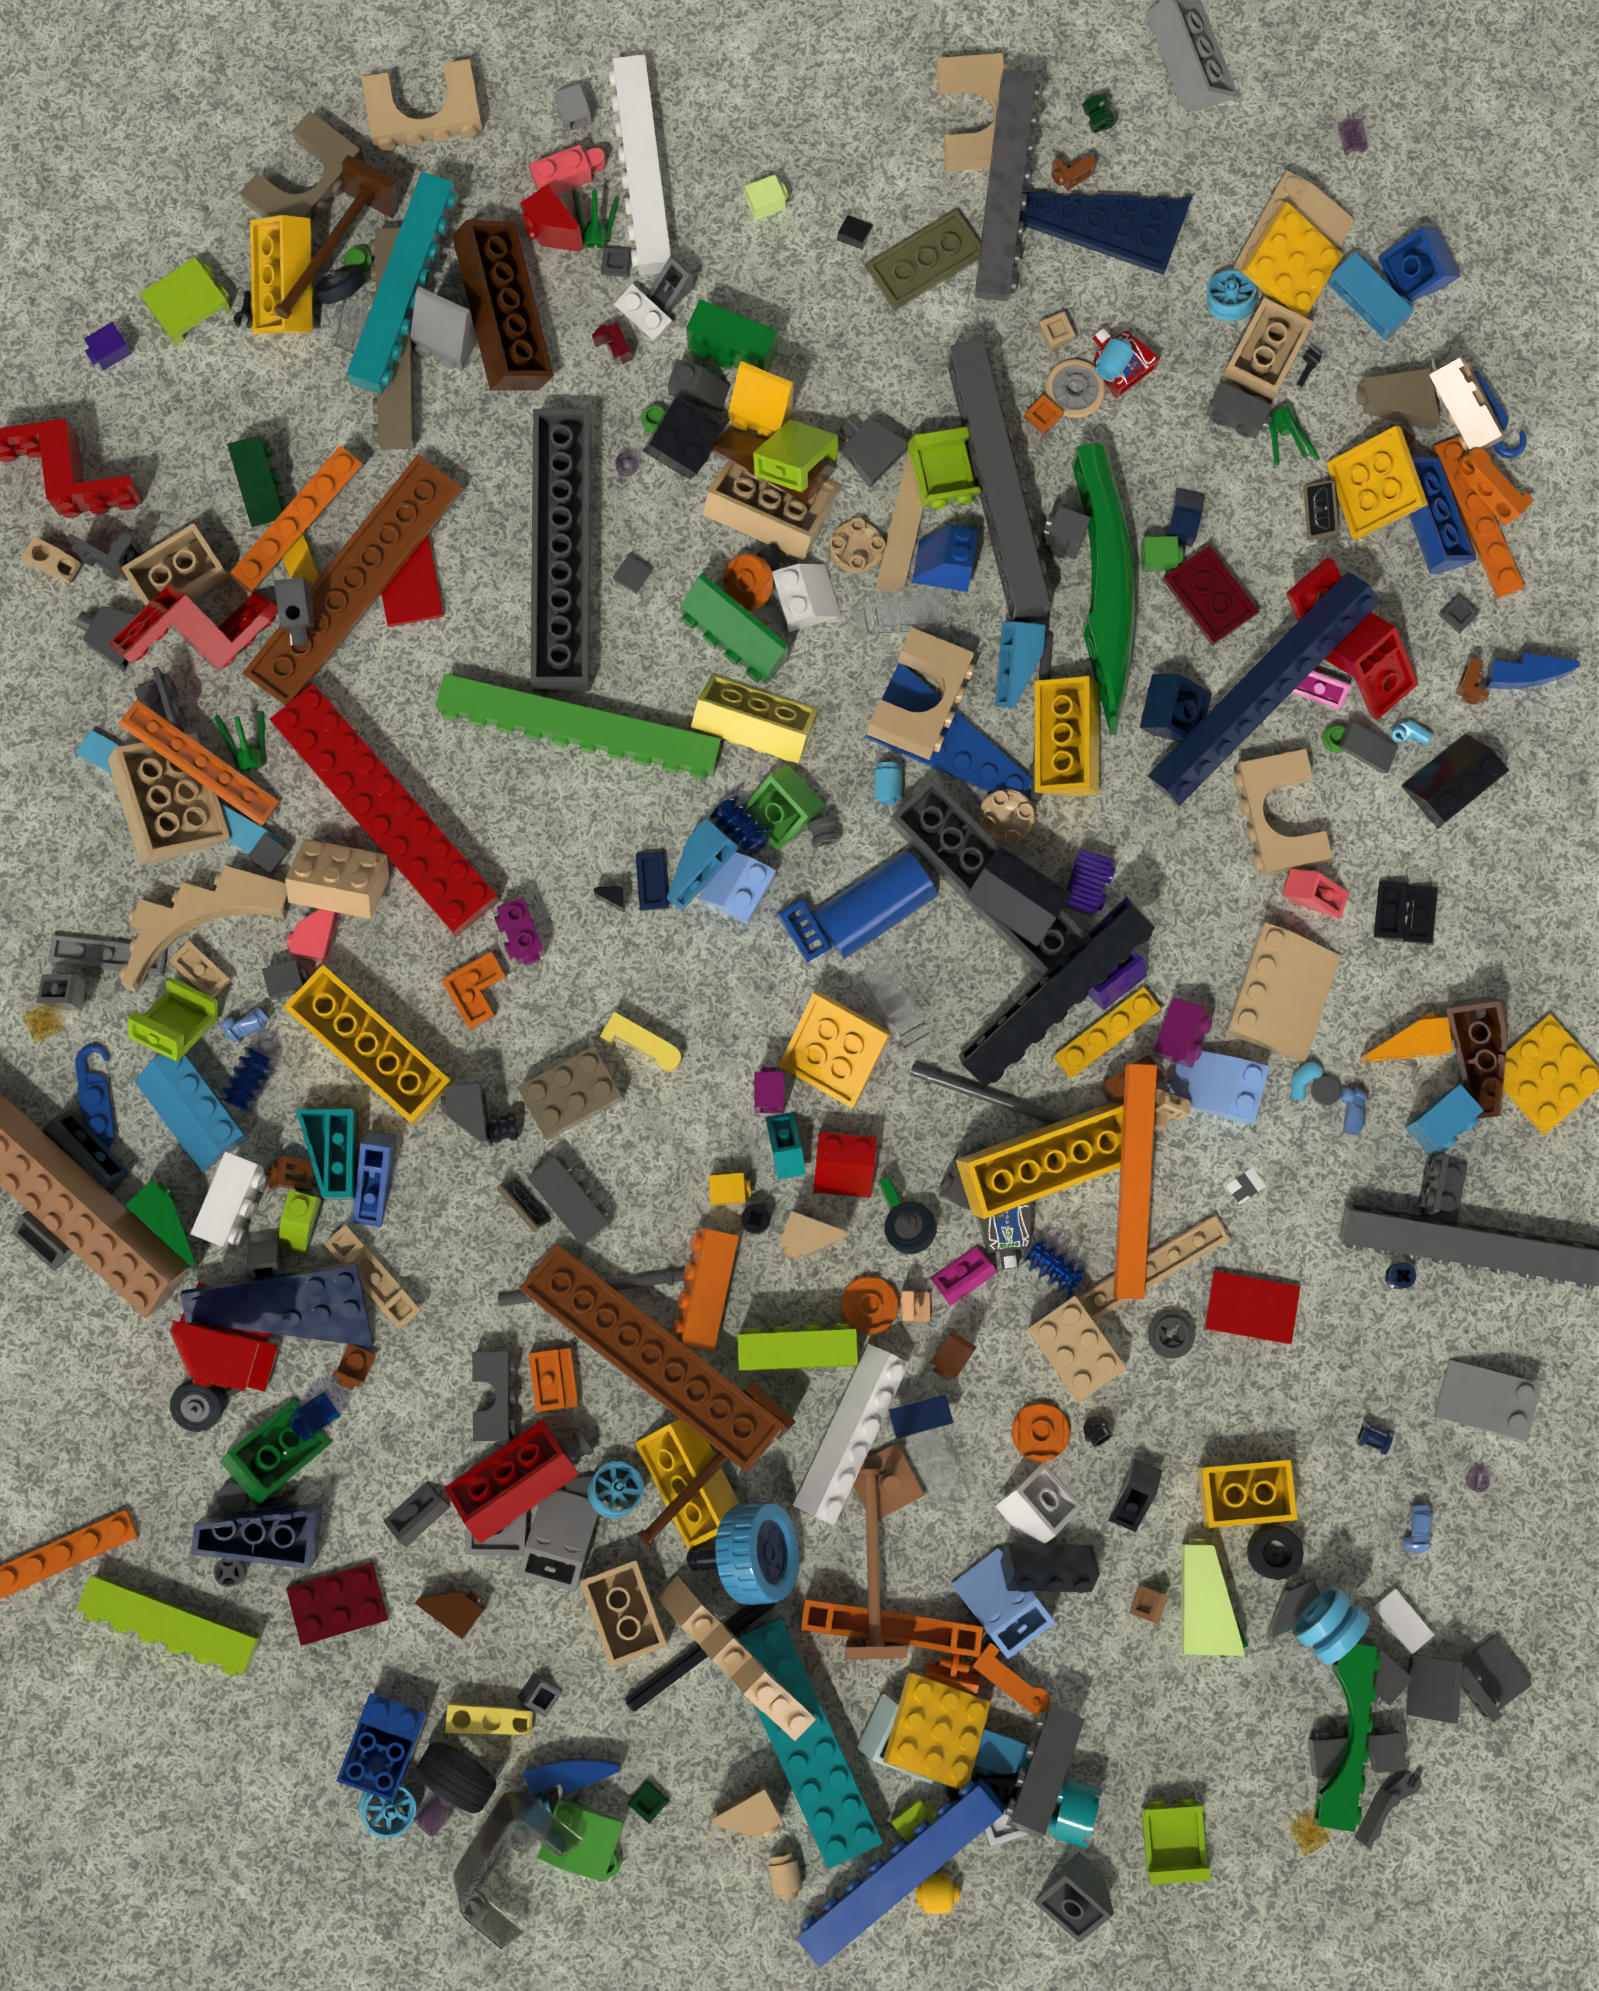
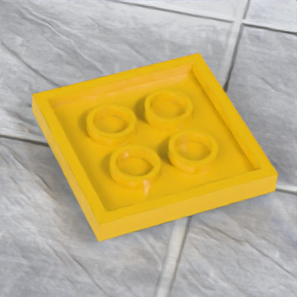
M1285 202L1280 204L1240 271L1275 303L1306 318L1343 254L1292 205Z
M1394 426L1326 462L1331 479L1335 481V491L1352 540L1362 539L1428 505L1400 426Z
M816 990L807 1004L779 1067L853 1109L857 1105L892 1032Z
M1551 1014L1547 1015L1507 1050L1503 1091L1543 1136L1599 1088V1067Z
M907 1673L883 1763L960 1790L971 1779L991 1702L914 1673Z

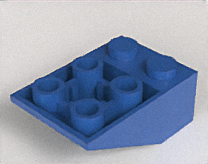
M370 1693L336 1782L394 1802L428 1718L427 1713Z

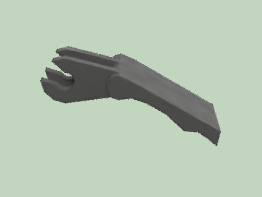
M1397 1771L1383 1787L1379 1788L1354 1837L1360 1845H1364L1371 1851L1374 1841L1381 1835L1383 1823L1392 1808L1398 1806L1400 1800L1417 1793L1421 1788L1420 1776L1416 1778L1415 1773H1413L1410 1777L1411 1771Z

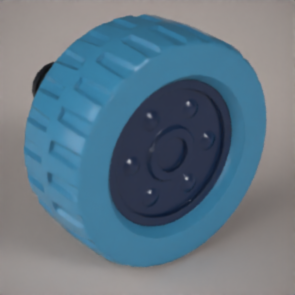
M754 1502L736 1505L724 1514L718 1527L716 1545L690 1548L686 1556L687 1565L692 1571L718 1569L719 1577L725 1590L736 1602L745 1605L779 1602L791 1593L797 1580L799 1571L797 1534L789 1515L781 1506L773 1502Z

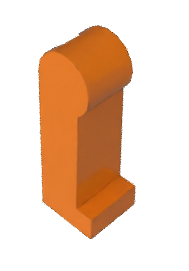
M1475 448L1459 459L1458 470L1464 477V480L1504 526L1520 516L1534 501L1527 492L1521 495L1492 464L1490 456L1485 450Z
M987 1641L980 1650L979 1657H975L970 1665L1033 1714H1039L1041 1711L1045 1712L1050 1704L1048 1693L1039 1686L1029 1685L995 1658L999 1649L990 1641Z

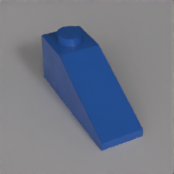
M368 1130L361 1141L352 1223L382 1227L397 1134Z

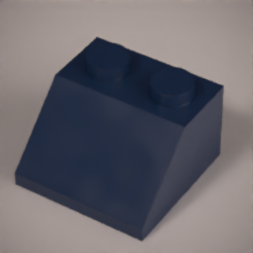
M1179 673L1152 674L1139 728L1153 736L1181 742L1207 715L1212 693Z

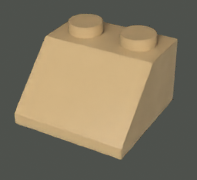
M791 1211L779 1242V1248L783 1249L782 1255L799 1261L800 1256L807 1258L842 1242L847 1231Z
M763 1783L712 1812L711 1820L715 1826L755 1838L762 1834L766 1838L780 1829L782 1813L767 1785Z

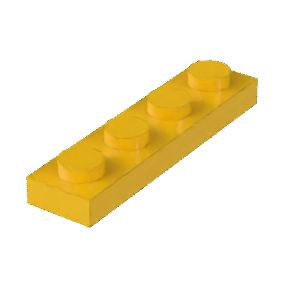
M1143 987L1056 1053L1053 1058L1067 1076L1072 1079L1161 1011V1008L1145 987Z

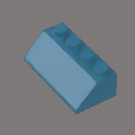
M187 1053L177 1062L159 1054L151 1060L136 1078L135 1083L201 1173L221 1160L225 1152L230 1153L249 1139Z

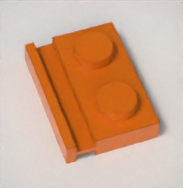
M572 1348L529 1353L535 1411L543 1412L579 1407Z

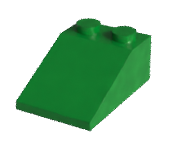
M150 1180L125 1206L195 1272L198 1265L177 1207L173 1202L175 1196L161 1181L156 1185Z
M293 1398L229 1450L220 1460V1463L252 1501L259 1506L332 1442Z

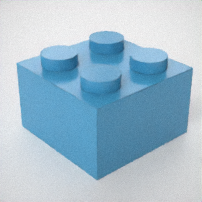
M1459 1084L1447 1090L1405 1128L1427 1153L1435 1150L1440 1153L1458 1141L1457 1133L1462 1134L1473 1128L1480 1121L1477 1116L1484 1110L1465 1088Z

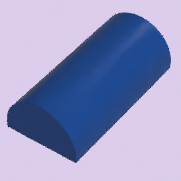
M1412 457L1428 505L1409 514V518L1429 573L1440 574L1475 561V554L1440 458Z
M905 849L813 911L812 915L844 960L935 899L938 895L921 864Z

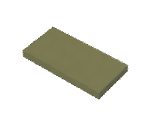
M956 208L867 262L865 268L895 311L978 261L981 242Z

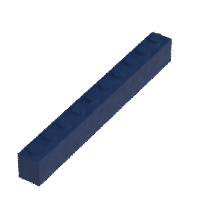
M1348 571L1149 773L1148 777L1154 785L1178 806L1190 797L1380 603L1371 586Z

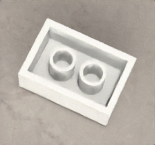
M225 1152L190 1234L230 1250H234L235 1246H240L246 1235V1230L243 1229L247 1218H253L258 1203L254 1201L258 1191L263 1192L267 1186V1169Z

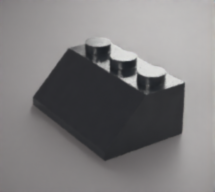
M1464 734L1401 785V787L1436 828L1439 829L1503 777L1509 769L1490 747Z
M1000 845L965 899L1037 947L1073 894Z

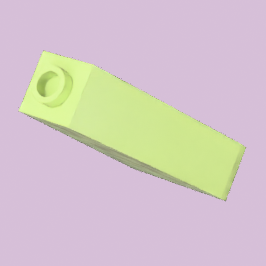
M1189 1538V1544H1181V1653L1186 1655L1244 1656L1243 1644L1215 1546L1207 1545V1539Z

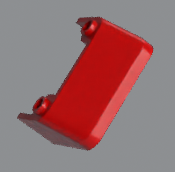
M172 1321L169 1332L188 1376L194 1377L192 1383L209 1388L212 1384L246 1391V1387L266 1392L279 1346L195 1323Z

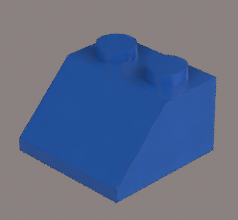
M1421 227L1378 257L1393 290L1399 296L1407 298L1409 302L1439 291L1461 277L1438 228Z
M950 524L920 539L912 583L968 592L978 529Z

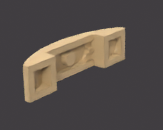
M346 1224L324 1243L340 1264L357 1261L363 1289L399 1331L422 1311L397 1280Z

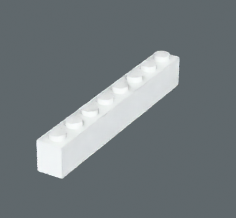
M644 54L612 58L614 69H608L610 87L616 86L617 92L616 95H611L613 112H619L620 120L615 121L617 138L622 137L623 146H618L620 163L626 164V172H621L623 189H629L630 196L629 198H624L626 215H632L633 220L632 224H628L629 240H635L636 249L631 250L633 267L638 266L639 275L660 273L671 254L646 57Z

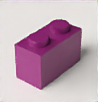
M1173 998L1153 1052L1161 1059L1193 1068L1195 1061L1199 1060L1201 1056L1204 1036L1211 1030L1212 1014L1204 1006Z
M762 1067L760 1072H754L755 1113H784V1072H778L776 1067Z

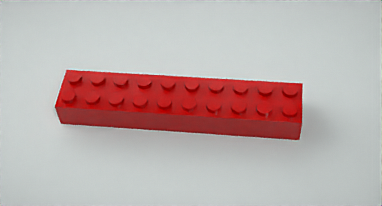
M314 683L269 719L278 732L378 848L387 855L390 862L455 937H458L500 901L497 894Z

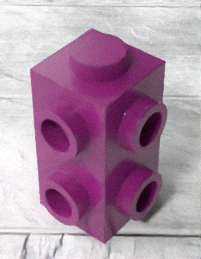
M524 897L497 906L499 915L494 916L500 933L505 931L509 941L504 943L509 958H515L518 965L524 963L525 966L541 961L540 957L544 956L545 952Z

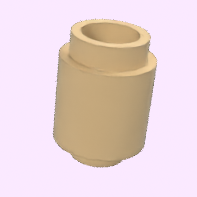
M783 1852L770 1856L768 1870L773 1895H780L781 1900L797 1897V1891L802 1890L803 1886L798 1861L793 1857V1852Z

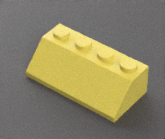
M712 673L698 698L691 728L699 730L706 735H714L726 739L733 744H741L753 748V750L760 753L777 756L786 762L799 763L819 708Z

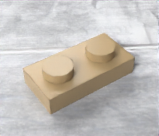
M189 940L169 960L194 986L213 998L232 981Z

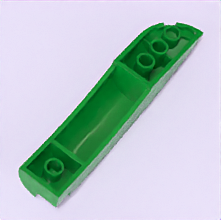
M1101 443L1077 446L1071 464L1084 513L1086 516L1091 517L1087 527L1092 567L1091 601L1089 614H1087L1082 632L1094 677L1099 684V695L1110 735H1114L1117 732L1130 671L1135 608L1134 574L1126 517L1107 446Z

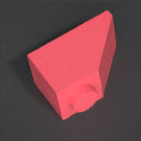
M1291 869L1282 895L1297 905L1341 919L1349 892L1320 872Z
M319 909L295 925V930L290 931L288 935L287 948H290L289 952L295 957L327 963L339 913Z

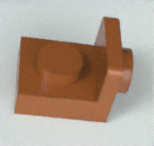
M1088 155L1083 159L1078 158L1074 160L1067 169L1058 157L1053 160L1051 176L1058 186L1063 185L1068 192L1094 174L1097 162L1091 155Z
M1472 657L1465 664L1455 693L1462 696V701L1472 705H1477L1478 702L1483 703L1490 693L1477 688L1482 680L1484 671L1480 670L1483 660Z
M286 1156L276 1158L269 1164L266 1172L267 1180H269V1189L276 1190L282 1187L306 1192L312 1190L314 1174L312 1161Z
M348 1344L337 1370H334L332 1376L339 1378L337 1381L338 1385L353 1390L355 1386L363 1387L377 1355L355 1345Z

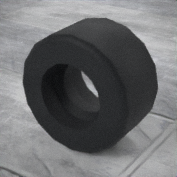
M1276 1525L1264 1526L1254 1532L1247 1546L1248 1562L1254 1571L1265 1578L1274 1580L1287 1579L1295 1574L1302 1565L1304 1556L1302 1543L1297 1535L1288 1528ZM1271 1541H1279L1286 1548V1557L1279 1564L1269 1563L1264 1556V1548Z

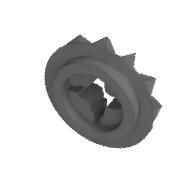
M1172 1311L1162 1313L1152 1320L1148 1329L1149 1344L1156 1354L1169 1359L1182 1357L1190 1351L1194 1344V1327L1191 1321L1181 1313ZM1179 1325L1176 1336L1182 1343L1171 1340L1164 1345V1339L1167 1335L1161 1327L1172 1330Z

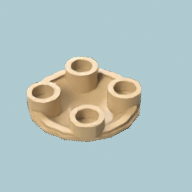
M853 518L849 522L837 527L832 534L829 542L830 554L836 565L845 571L853 573L868 572L876 567L883 558L885 540L876 527L865 522L862 518Z
M1011 789L997 790L988 795L982 802L978 813L979 826L995 842L1011 846L1018 844L1027 837L1032 830L1035 820L1034 809L1028 798L1020 792Z

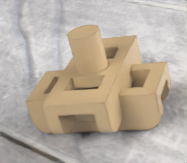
M1156 1088L1154 1128L1166 1130L1167 1121L1170 1119L1179 1121L1189 1115L1191 1109L1190 1101Z

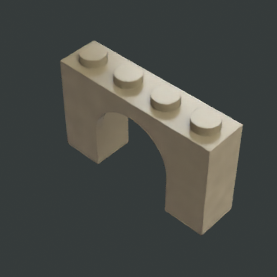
M309 111L292 132L296 142L323 163V175L319 183L311 190L300 194H290L280 190L259 173H256L240 191V196L243 203L262 218L279 215L310 218V225L312 226L311 223L317 216L321 217L326 213L329 208V201L334 195L340 196L345 190L342 162L346 156L349 155L364 163L362 150Z

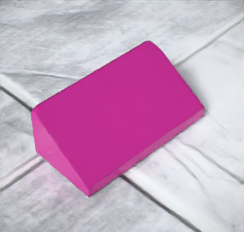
M1315 668L1292 693L1341 711L1352 684L1351 680Z
M976 1245L930 1279L949 1306H951L994 1276L997 1271L981 1248Z

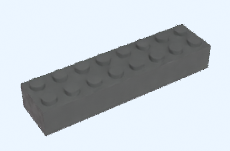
M933 778L891 816L890 825L1039 977H1042L1086 935L1062 911L1040 944L1035 947L965 899L979 875L999 848V845Z

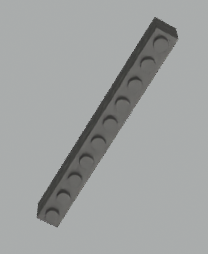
M1345 1203L1339 1237L1342 1243L1346 1244L1347 1248L1353 1250H1363V1247L1373 1248L1375 1252L1383 1255H1391L1392 1252H1397L1413 1260H1420L1421 1257L1432 1258L1433 1262L1443 1265L1456 1262L1461 1263V1266L1467 1269L1477 1270L1480 1266L1490 1268L1491 1272L1505 1275L1507 1271L1516 1272L1520 1277L1526 1279H1536V1276L1546 1277L1548 1281L1556 1284H1565V1281L1575 1282L1577 1286L1586 1289H1593L1594 1286H1599V1245Z

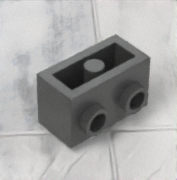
M1058 506L1056 514L1050 513L1042 535V538L1046 539L1044 548L1048 549L1049 554L1054 557L1064 558V556L1076 559L1091 517Z

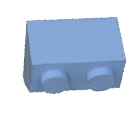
M735 852L705 885L698 899L749 926L776 877V870L750 856Z

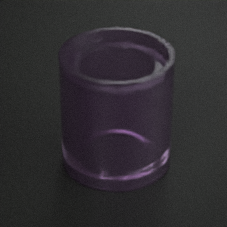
M1352 119L1338 126L1345 156H1349V153L1356 151L1363 153L1368 149L1369 146L1362 120Z
M436 1795L427 1802L414 1818L416 1824L432 1837L437 1834L454 1814L451 1808L447 1809L438 1801L440 1798Z

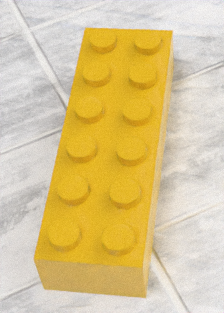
M323 964L283 1006L414 1127L437 1104L440 1097L445 1095L444 1088L454 1085L446 1075Z
M1111 1102L956 1159L972 1215L986 1219L1119 1169L1124 1104Z

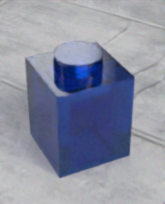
M323 1392L296 1409L289 1419L293 1432L307 1442L333 1425L341 1415L326 1393Z

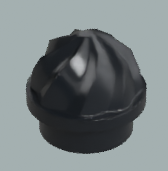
M1100 1416L1088 1418L1083 1426L1085 1440L1091 1442L1094 1447L1102 1445L1113 1436V1432L1110 1430L1111 1424Z

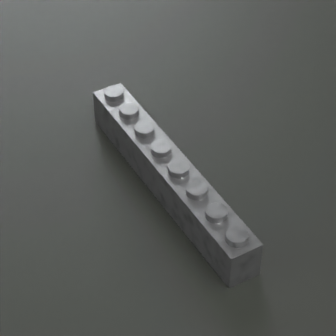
M1003 69L1001 75L974 298L1007 302L1010 294H1015L1017 277H1013L1012 273L1013 266H1018L1020 249L1015 248L1017 238L1021 239L1023 232V222L1019 221L1020 211H1025L1027 194H1023L1022 190L1023 183L1028 184L1030 166L1025 165L1027 155H1032L1034 139L1029 138L1030 128H1035L1037 111L1032 110L1033 100L1038 101L1040 83H1036L1037 73Z

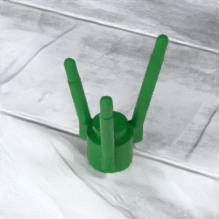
M573 189V201L584 246L593 248L597 244V248L606 247V242H611V230L620 197L615 196L605 228L604 224L598 221L597 190L594 189L592 191L591 221L587 222L585 227L578 192L576 189Z
M1283 407L1271 414L1273 423L1269 424L1268 427L1271 433L1275 466L1280 464L1278 432H1280L1281 436L1292 434L1303 458L1308 457L1305 449L1306 446L1316 461L1320 459L1301 427L1298 417L1294 415L1292 407Z
M259 712L258 749L253 744L247 745L240 717L236 716L234 718L241 747L238 748L239 753L220 716L215 715L214 718L234 758L235 766L240 767L241 772L251 771L252 767L255 770L262 768V761L267 760L264 751V712Z

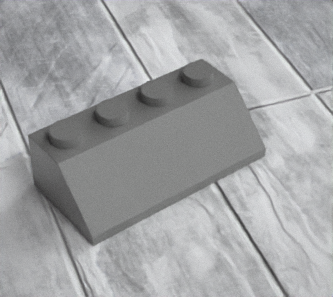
M1161 0L1146 11L1149 19V28L1159 44L1158 51L1166 62L1168 76L1175 85L1178 93V102L1184 109L1200 111L1239 98L1200 0Z

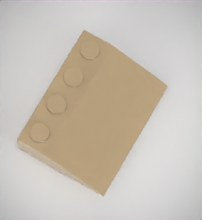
M1286 170L1239 255L1233 270L1240 271L1281 203L1288 202L1338 250L1355 219L1314 184Z
M728 459L708 491L702 515L768 545L775 544L777 549L805 560L823 526L841 485L827 479L806 504L767 480L755 477L753 472Z
M197 732L186 734L201 745ZM144 742L114 748L107 760L140 866L170 860L231 839L216 793Z
M1264 922L1259 928L1224 1034L1306 1063L1341 955L1292 931Z

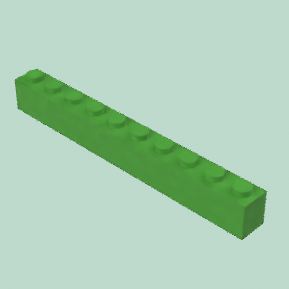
M445 673L436 702L438 712L442 713L441 716L449 720L457 721L458 717L466 718L474 726L485 727L487 723L497 726L496 729L498 731L512 734L513 730L521 731L529 739L540 740L542 736L552 739L551 742L553 744L568 747L569 743L580 745L579 749L584 752L596 753L597 749L607 752V756L613 759L623 760L624 756L635 758L634 762L639 765L651 766V763L662 765V769L668 772L678 773L679 769L690 771L689 775L698 779L714 776L721 748L720 738Z

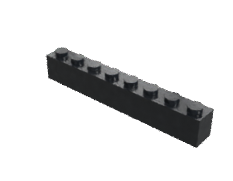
M1126 896L958 1055L961 1064L985 1087L991 1082H997L1011 1063H1017L1025 1055V1050L1030 1045L1040 1042L1045 1037L1046 1030L1054 1023H1060L1066 1017L1067 1011L1075 1003L1079 1004L1084 1001L1089 994L1088 991L1094 985L1104 982L1110 975V970L1117 964L1124 963L1138 944H1143L1150 939L1153 934L1152 931L1155 929L1151 920Z

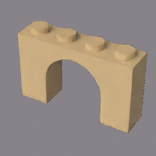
M1003 53L937 58L936 79L938 95L974 93L985 98L992 106L995 114L993 122L982 131L944 135L945 172L990 169L1000 79L1003 69H1009L1008 63L1004 64Z
M470 59L443 63L447 99L443 108L437 114L425 119L407 117L396 108L388 72L362 76L361 80L374 149L379 148L382 151H390L396 145L402 144L414 147L421 145L423 141L432 139L436 142H444L449 140L450 136L457 135L469 138L475 136L477 132L483 131Z
M911 627L901 649L898 663L923 672L933 678L941 690L942 700L937 706L928 711L911 712L879 699L869 722L867 735L930 760L933 751L939 753L945 739L944 736H941L943 728H949L953 721L955 712H952L951 709L954 703L960 704L966 690L961 687L964 679L970 681L976 664L971 663L974 652Z
M1306 749L1240 762L1236 767V772H1233L1234 785L1236 789H1241L1243 799L1239 800L1240 810L1243 816L1247 815L1249 826H1246L1247 839L1249 843H1254L1256 851L1252 855L1253 865L1256 871L1260 870L1262 877L1288 872L1291 869H1302L1326 864L1333 859L1326 831L1297 837H1287L1275 832L1268 825L1264 817L1263 804L1269 792L1280 787L1308 782L1313 776Z

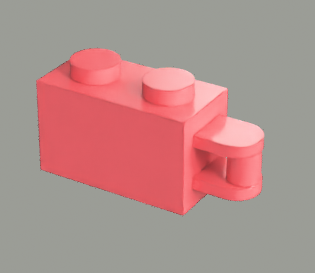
M577 145L530 163L531 178L537 191L548 184L554 193L559 195L592 182L591 175L605 168V156L600 148H592L583 152L581 145Z

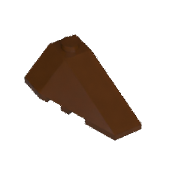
M727 429L714 443L712 449L754 473L753 452L767 440ZM823 460L819 461L808 472V487L803 492L773 482L770 483L807 504L833 474L835 467Z
M1491 997L1460 1000L1446 1008L1464 1088L1484 1110L1477 1116L1479 1119L1498 1117L1501 1115L1509 1031L1503 1000Z

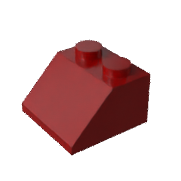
M548 184L520 202L522 208L520 217L525 224L523 230L531 241L536 239L540 246L576 252L583 250L580 226Z
M819 1132L813 1193L871 1198L877 1137Z

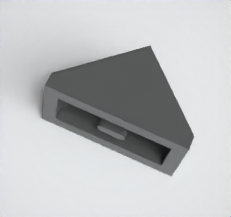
M672 255L667 260L646 296L667 315L694 289L693 273Z

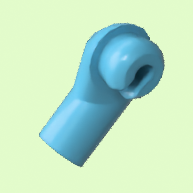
M1414 721L1398 723L1390 730V736L1396 742L1414 738L1426 746L1433 736L1431 732Z
M1307 1062L1293 1073L1291 1099H1306V1084L1322 1076L1323 1069L1319 1064Z

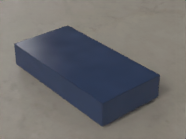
M664 852L636 854L639 910L668 909Z
M946 1394L888 1410L896 1439L954 1423Z

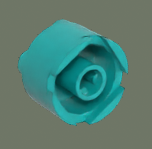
M1067 1778V1782H1063L1057 1802L1061 1803L1059 1811H1053L1047 1832L1053 1833L1052 1838L1087 1849L1089 1841L1084 1840V1837L1091 1838L1099 1808V1799L1095 1798V1794L1102 1796L1103 1789Z

